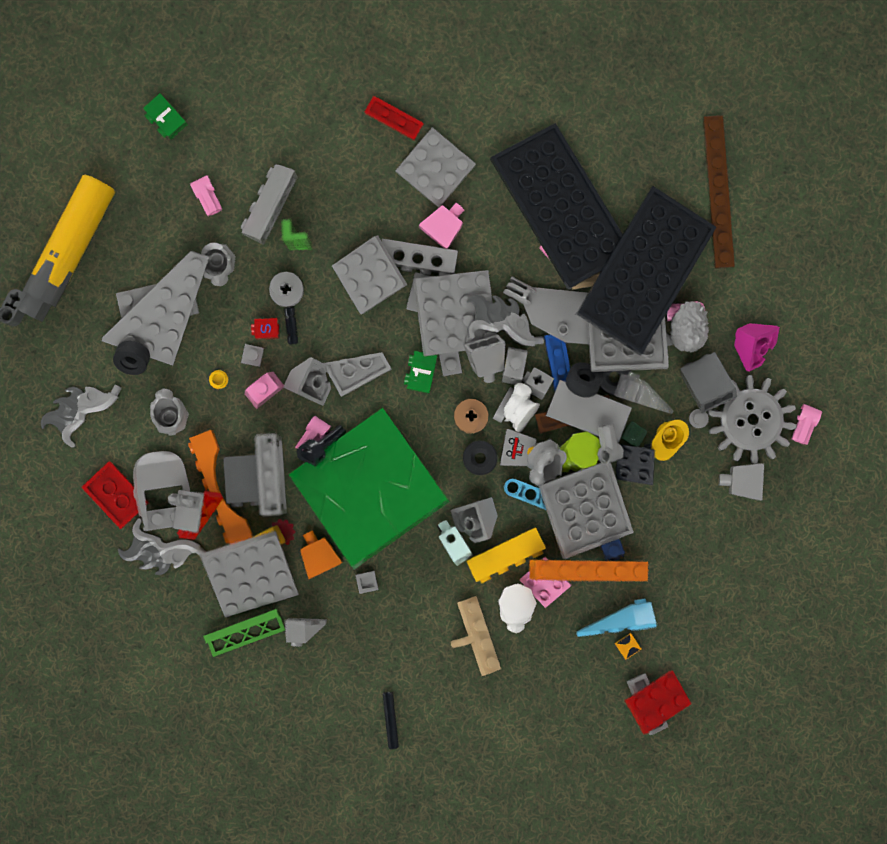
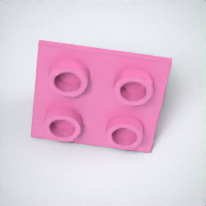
M529 572L520 579L525 587L531 589L534 597L545 608L572 586L568 580L529 579Z

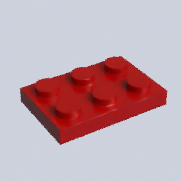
M111 461L81 487L120 529L124 528L139 514L136 499L134 498L133 484Z
M673 670L668 671L624 700L643 734L649 733L691 705Z

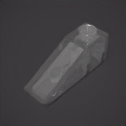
M631 372L628 375L621 374L614 396L673 414L671 407L646 381L639 379L640 375Z

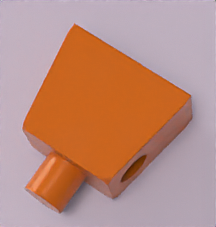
M313 530L303 535L308 546L301 548L300 551L309 579L343 563L326 537L318 540Z

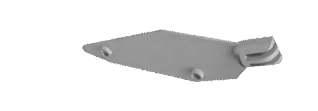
M511 277V282L506 286L508 289H505L503 293L524 305L532 325L563 342L589 345L588 322L576 315L588 294L587 292L535 288ZM666 333L667 346L673 345L671 335Z

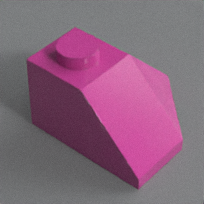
M749 323L737 329L734 346L747 371L756 369L763 364L766 359L762 356L767 353L769 348L773 350L777 344L780 327Z

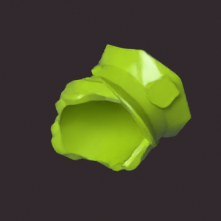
M588 431L573 434L560 448L567 455L566 462L562 465V472L567 473L570 469L579 471L596 465L599 459L598 450L601 448L599 438Z

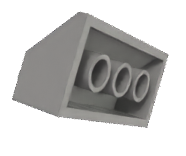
M275 164L274 168L271 167L266 176L268 180L265 185L262 184L258 191L260 196L257 202L254 201L249 210L251 214L248 219L245 218L241 225L243 235L263 245L297 179L294 170Z

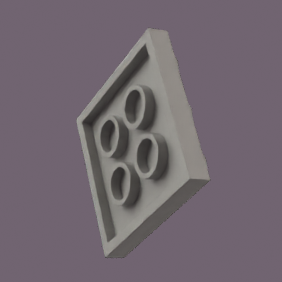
M431 128L396 169V173L440 208L476 164L434 128Z
M378 235L332 265L361 315L407 285Z

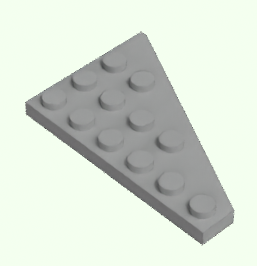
M190 251L102 337V341L114 346H118L123 341L139 342L148 349L150 358L173 365L209 257Z

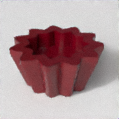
M278 519L277 523L272 522V526L277 525L285 539V544L289 545L290 540L295 539L293 536L296 533L293 529L294 524H289L287 519L285 521Z

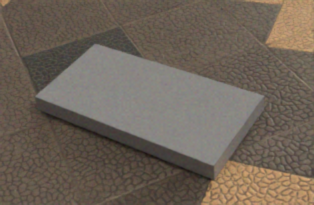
M559 380L546 416L588 431L596 436H599V425L614 423L617 443H619L632 407L598 394L589 398L577 396L568 389L566 382Z

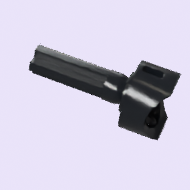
M339 425L319 441L308 439L297 448L299 460L316 467L325 460V450L327 447L343 436L346 430L343 429L342 425Z

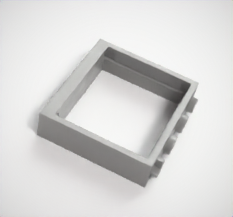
M276 434L256 436L261 515L287 513L282 437Z

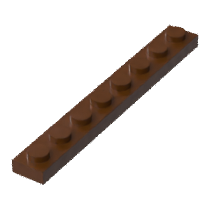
M723 115L703 117L710 213L711 224L716 226L712 234L715 269L735 267Z

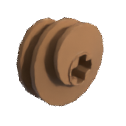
M467 399L456 407L454 420L457 427L463 432L477 433L486 426L488 411L482 402L476 399ZM469 411H473V414L477 415V418H474L472 422L469 421V418H466V414H469Z

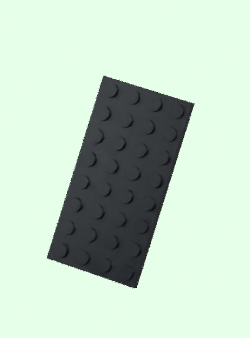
M554 123L490 158L492 164L566 288L569 290L600 273L623 234L557 124Z
M652 186L576 315L641 356L714 233L716 226Z

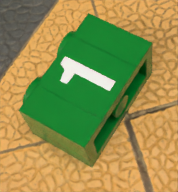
M161 94L157 95L143 108L146 112L144 116L151 124L155 122L159 126L157 131L164 138L168 136L171 140L188 125Z
M414 351V355H410L408 366H411L410 374L406 373L404 385H407V390L430 394L437 355L424 356L423 352Z

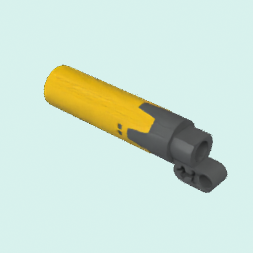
M82 175L23 291L18 289L11 290L0 308V321L12 327L17 326L25 314L43 322L51 305L57 306L115 194V190L112 187L89 175ZM12 313V318L8 320V315Z

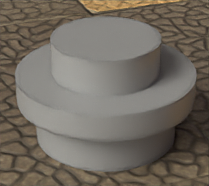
M696 409L691 412L689 422L695 428H703L708 423V415L706 412L702 413L700 409Z

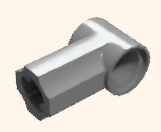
M614 423L599 425L598 433L601 448L598 450V458L600 462L608 464L621 459L624 453L622 446L617 443Z

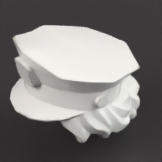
M517 383L514 386L513 394L504 407V416L506 418L504 421H511L516 432L523 431L540 406L539 403H533L530 400L531 388L523 383Z
M521 584L506 587L498 601L500 617L507 624L509 631L519 633L524 630V624L531 620L537 604L531 589Z

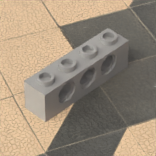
M382 239V243L395 265L401 267L402 271L412 272V269L420 270L421 274L431 275V272L439 273V276L453 275L455 273L457 250ZM396 252H403L405 255L404 259L401 261L395 260L394 254ZM417 254L424 258L420 264H416L412 260ZM440 258L442 260L441 266H433L431 263L432 259Z

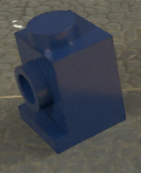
M620 539L600 545L605 561H616L624 557L625 553Z

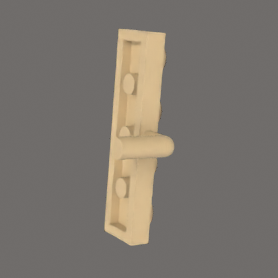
M477 596L458 602L457 604L468 636L452 640L451 646L456 648L471 643L482 676L500 670L501 667Z

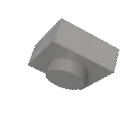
M245 344L241 363L260 367L264 348Z
M375 571L355 575L359 594L379 590Z

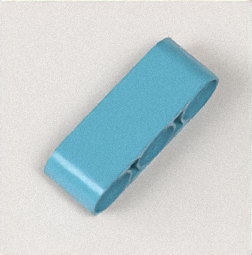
M516 479L506 481L504 491L507 495L546 510L539 488ZM510 482H515L518 485L517 492L510 493L507 490V485ZM528 489H533L536 493V497L533 500H528L525 497V492Z

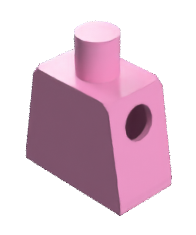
M457 203L450 210L442 205L421 222L419 228L442 248L449 249L463 225V222L458 217L464 209Z
M268 372L245 390V395L254 407L258 409L283 389L284 385L274 372Z

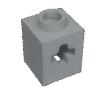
M534 367L531 373L527 371L522 381L531 388L532 395L542 400L554 378Z

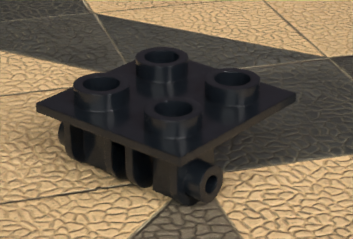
M620 444L624 454L621 459L617 460L616 479L653 485L655 449L651 448L652 445L644 444V447Z

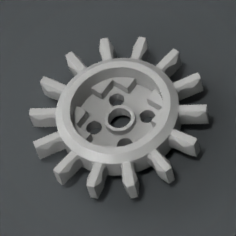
M748 375L745 380L746 390L740 391L737 383L731 380L736 388L737 397L723 403L722 411L713 409L708 410L707 413L711 417H719L721 422L720 426L709 429V434L723 432L726 437L717 448L719 450L726 449L730 443L736 446V451L733 454L734 461H738L741 458L743 450H750L752 464H758L759 449H764L770 459L776 458L771 444L777 441L781 446L788 447L789 441L780 436L782 428L793 430L797 427L792 422H784L783 418L784 413H791L796 409L795 405L781 408L778 400L784 397L787 391L785 389L779 390L774 396L767 393L771 385V379L769 378L763 381L762 387L759 390L754 389L753 377ZM747 403H751L753 405V408L751 410L747 409ZM764 412L770 414L769 419L763 417ZM750 414H755L758 417V422L755 425H751L748 422ZM739 419L744 422L742 427L737 425ZM755 429L760 430L761 433L759 436H756L754 434Z

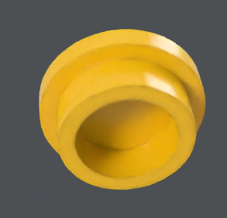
M222 370L213 371L210 374L209 383L215 389H222L228 384V376Z

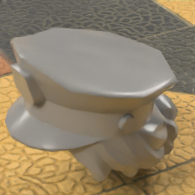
M209 243L201 251L202 255L209 257L203 276L211 279L213 285L223 286L228 282V275L234 271L236 256L225 244Z
M165 388L157 391L155 394L156 398L150 405L151 419L159 433L169 434V436L176 435V433L185 429L189 413L182 401L173 397L172 391Z
M552 440L538 443L528 454V468L532 469L530 480L537 486L555 480L558 475H562V465L566 462L567 455Z

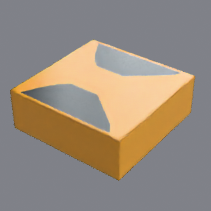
M631 633L615 643L625 660L641 650Z

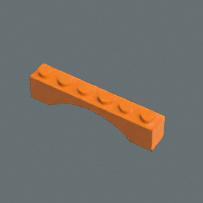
M209 430L189 438L191 443H188L191 453H195L197 457L195 464L198 471H202L204 475L202 482L205 489H209L210 492L221 493L216 480V460L220 447L213 430ZM223 498L216 508L218 512L216 519L220 526L223 525L225 530L223 537L226 544L230 543L231 545L254 537L248 520L236 513Z
M530 560L529 579L648 581V562Z

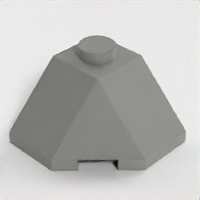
M311 357L290 371L283 388L323 406L331 390L330 382L327 381L326 365Z
M492 497L450 510L456 529L469 535L471 541L477 543L491 538L498 516Z
M288 618L285 620L286 642L291 643V646H302V643H306L327 623V619Z

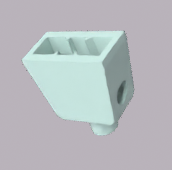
M447 520L437 525L441 532L439 538L457 566L473 556L456 527L451 528ZM454 536L456 539L453 543L448 541V538Z

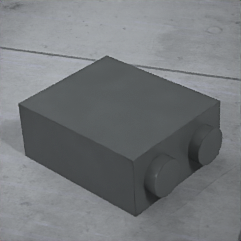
M715 352L706 354L693 363L689 362L680 368L683 381L702 413L737 397L736 388Z
M257 455L223 457L226 503H231L232 507L243 506V502H251V506L260 505Z

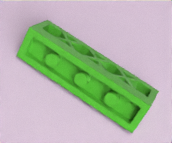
M282 220L283 241L288 249L312 250V243L307 233L296 234L290 220Z
M277 608L203 637L205 642L209 644L212 656L215 657L285 631V627ZM277 617L280 628L276 630L266 628L268 621ZM255 625L263 628L257 637L248 634L250 628ZM236 632L244 635L242 642L238 644L230 641L232 634ZM246 636L252 638L245 641ZM217 639L226 641L224 648L216 652L212 641Z

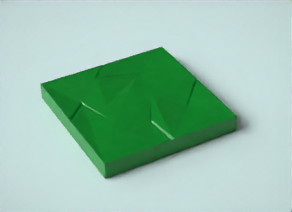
M383 408L327 447L325 450L326 458L315 467L305 462L288 474L353 569L359 567L449 503V500Z

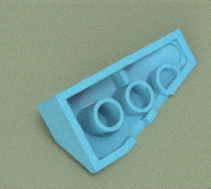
M646 599L634 600L635 604H630L576 631L577 636L602 634L605 631L620 632L625 628L638 630L657 627L651 602H646Z

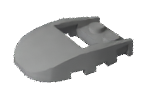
M169 451L144 454L136 461L133 470V493L139 516L143 520V530L149 531L173 527L176 507L147 511L144 490L182 485L183 491L190 492L184 464L179 456Z

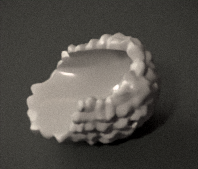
M691 301L681 304L680 309L672 318L671 340L672 344L680 351H697L705 345L708 339L709 328L707 325L709 323L706 317L708 312L704 311L705 308L701 306L700 302Z

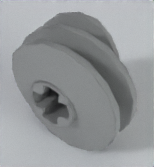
M281 272L272 278L269 292L276 304L282 307H291L300 302L303 297L304 287L297 275L290 272ZM286 285H289L288 287L291 289V291H288L287 294H284L282 288H285Z

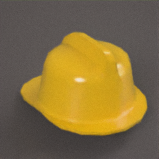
M672 420L664 422L658 427L651 446L652 449H655V458L662 461L670 459L687 441L689 428L682 420Z

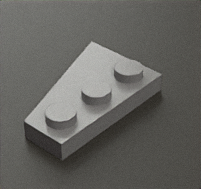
M382 352L323 363L326 365L327 372L341 397L392 370Z

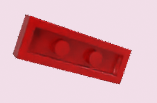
M375 96L372 97L364 112L366 115L415 141L424 125L423 122Z
M210 491L203 493V506L198 533L179 529L177 531L179 538L196 539L223 500L221 493Z

